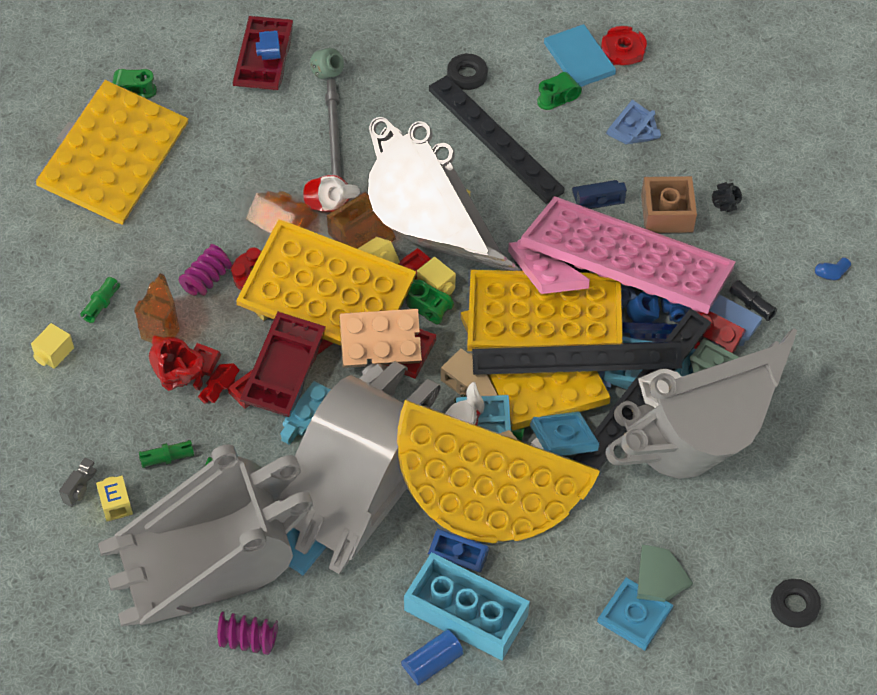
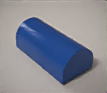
M437 528L428 555L432 552L456 565L480 573L486 562L489 547Z
M447 629L403 659L401 665L419 686L463 655V649L456 636Z

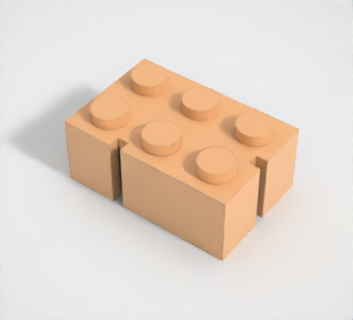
M418 309L340 314L343 368L366 367L367 359H371V364L374 363L375 365H390L394 361L400 364L420 363L422 361L420 337H415L420 332Z

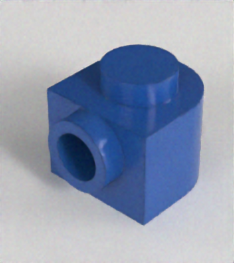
M278 31L259 32L260 42H256L257 56H262V60L281 58Z
M645 292L640 293L627 303L626 311L628 316L637 323H652L659 318L658 296Z
M665 298L661 299L663 313H668L670 321L680 322L690 309V307L679 303H671Z

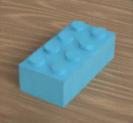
M432 552L404 595V611L443 631L450 630L460 640L501 661L507 654L529 614L530 601Z

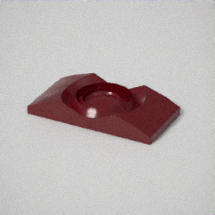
M259 16L248 17L232 82L233 86L279 90L284 76L287 54L291 45L293 20ZM278 31L281 58L262 60V56H257L256 42H260L259 32Z
M277 311L244 388L240 402L290 417L301 397L308 373L318 355L326 326Z

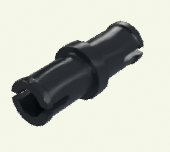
M736 280L730 287L729 292L744 302V306L747 309H753L766 321H770L775 316L777 308L764 300L758 291L751 290L740 280Z

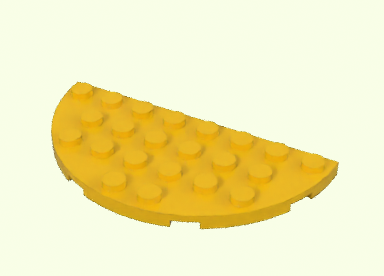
M408 400L404 401L398 424L397 445L400 469L405 483L418 505L433 520L461 537L479 542L497 543V541H519L545 532L569 515L568 512L580 499L583 500L587 496L600 471L591 466Z

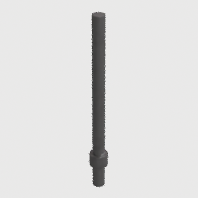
M329 79L327 80L325 104L328 106L331 175L341 177L337 113L339 94L336 92V81Z

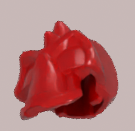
M156 335L152 337V347L149 352L150 364L160 379L161 385L166 390L171 391L179 386L183 387L184 384H189L191 380L199 376V371L205 363V359L200 353L189 348L183 340L177 337H161Z

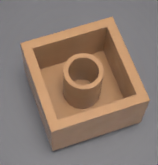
M692 176L644 177L641 199L645 229L655 233L694 232L697 211Z

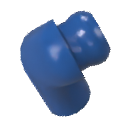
M843 257L837 264L819 263L815 267V273L824 279L838 280L851 267V262Z

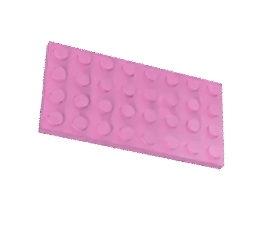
M555 196L522 235L520 245L527 247L530 251L541 252L555 260L568 262L579 269H587L601 277L617 280L625 286L636 287L647 294L663 297L671 303H679L690 307L696 312L708 314L736 263V261Z

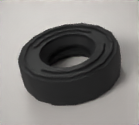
M464 53L455 56L448 63L447 76L462 90L477 89L487 80L488 67L480 56ZM463 67H471L476 73L473 76H463L459 74V70Z
M791 578L782 581L775 587L771 595V610L774 616L782 624L789 627L801 628L810 625L816 620L821 609V598L818 591L810 583L802 579ZM789 595H799L805 600L806 608L800 612L791 611L786 606L785 599Z

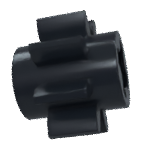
M733 182L717 184L718 190L712 193L714 206L718 209L720 208L721 212L737 210L736 204L741 203L742 200L740 188L734 186Z

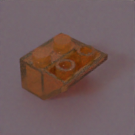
M267 191V193H256L246 220L271 234L278 219L306 229L318 214L311 211V206L303 202L297 203L292 200V196L284 191H279L278 193Z
M367 192L362 193L327 215L328 234L335 241L356 249L375 237L391 242L396 240L393 230L386 226L373 211Z
M160 273L156 280L149 284L146 295L137 302L134 310L141 339L152 343L154 335L176 337L180 331L172 294L165 275Z

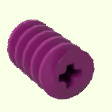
M210 244L209 248H206L203 254L199 255L197 260L191 264V267L187 268L184 274L179 276V283L190 295L196 296L199 293L204 296L207 294L206 288L212 289L214 286L213 282H218L220 280L219 275L224 276L226 274L225 269H231L232 263L219 246Z
M223 611L220 613L217 625L219 647L225 648L229 642L231 649H236L240 644L241 650L247 651L251 645L253 653H258L262 647L263 654L265 655L271 653L278 633V620L275 621L271 628L269 627V620L266 618L262 625L259 626L257 617H254L251 624H248L246 615H243L240 622H237L235 613H232L229 620H226L225 612Z

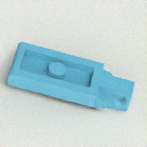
M315 381L312 382L299 399L291 416L285 417L283 422L284 428L280 433L281 441L290 445L298 434L301 436L305 434L317 408L331 389Z

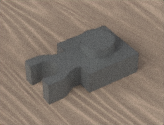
M85 457L80 463L78 470H73L60 488L59 493L64 504L72 507L77 500L80 501L84 497L87 490L86 483L97 472L93 468L94 461Z

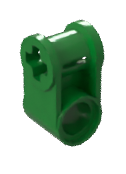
M118 69L114 72L112 83L146 99L154 97L157 93V87L153 84L154 75L149 69Z
M561 72L557 76L540 82L538 87L540 96L537 98V104L544 110L554 109L567 102L576 100L580 96L582 88L568 72Z
M414 280L406 296V304L410 309H418V314L437 325L441 323L442 316L446 311L454 307V301L448 294L437 290L422 280Z

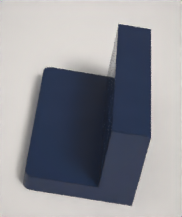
M617 180L572 188L576 204L588 209L624 204L627 192L625 183H618Z

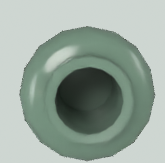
M334 48L316 51L310 59L311 71L316 77L321 79L338 76L344 68V60L341 53Z

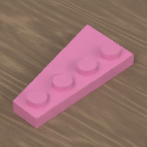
M521 239L517 242L509 243L508 252L541 294L589 288V279L562 260H555L541 252L530 251L527 247L520 245Z

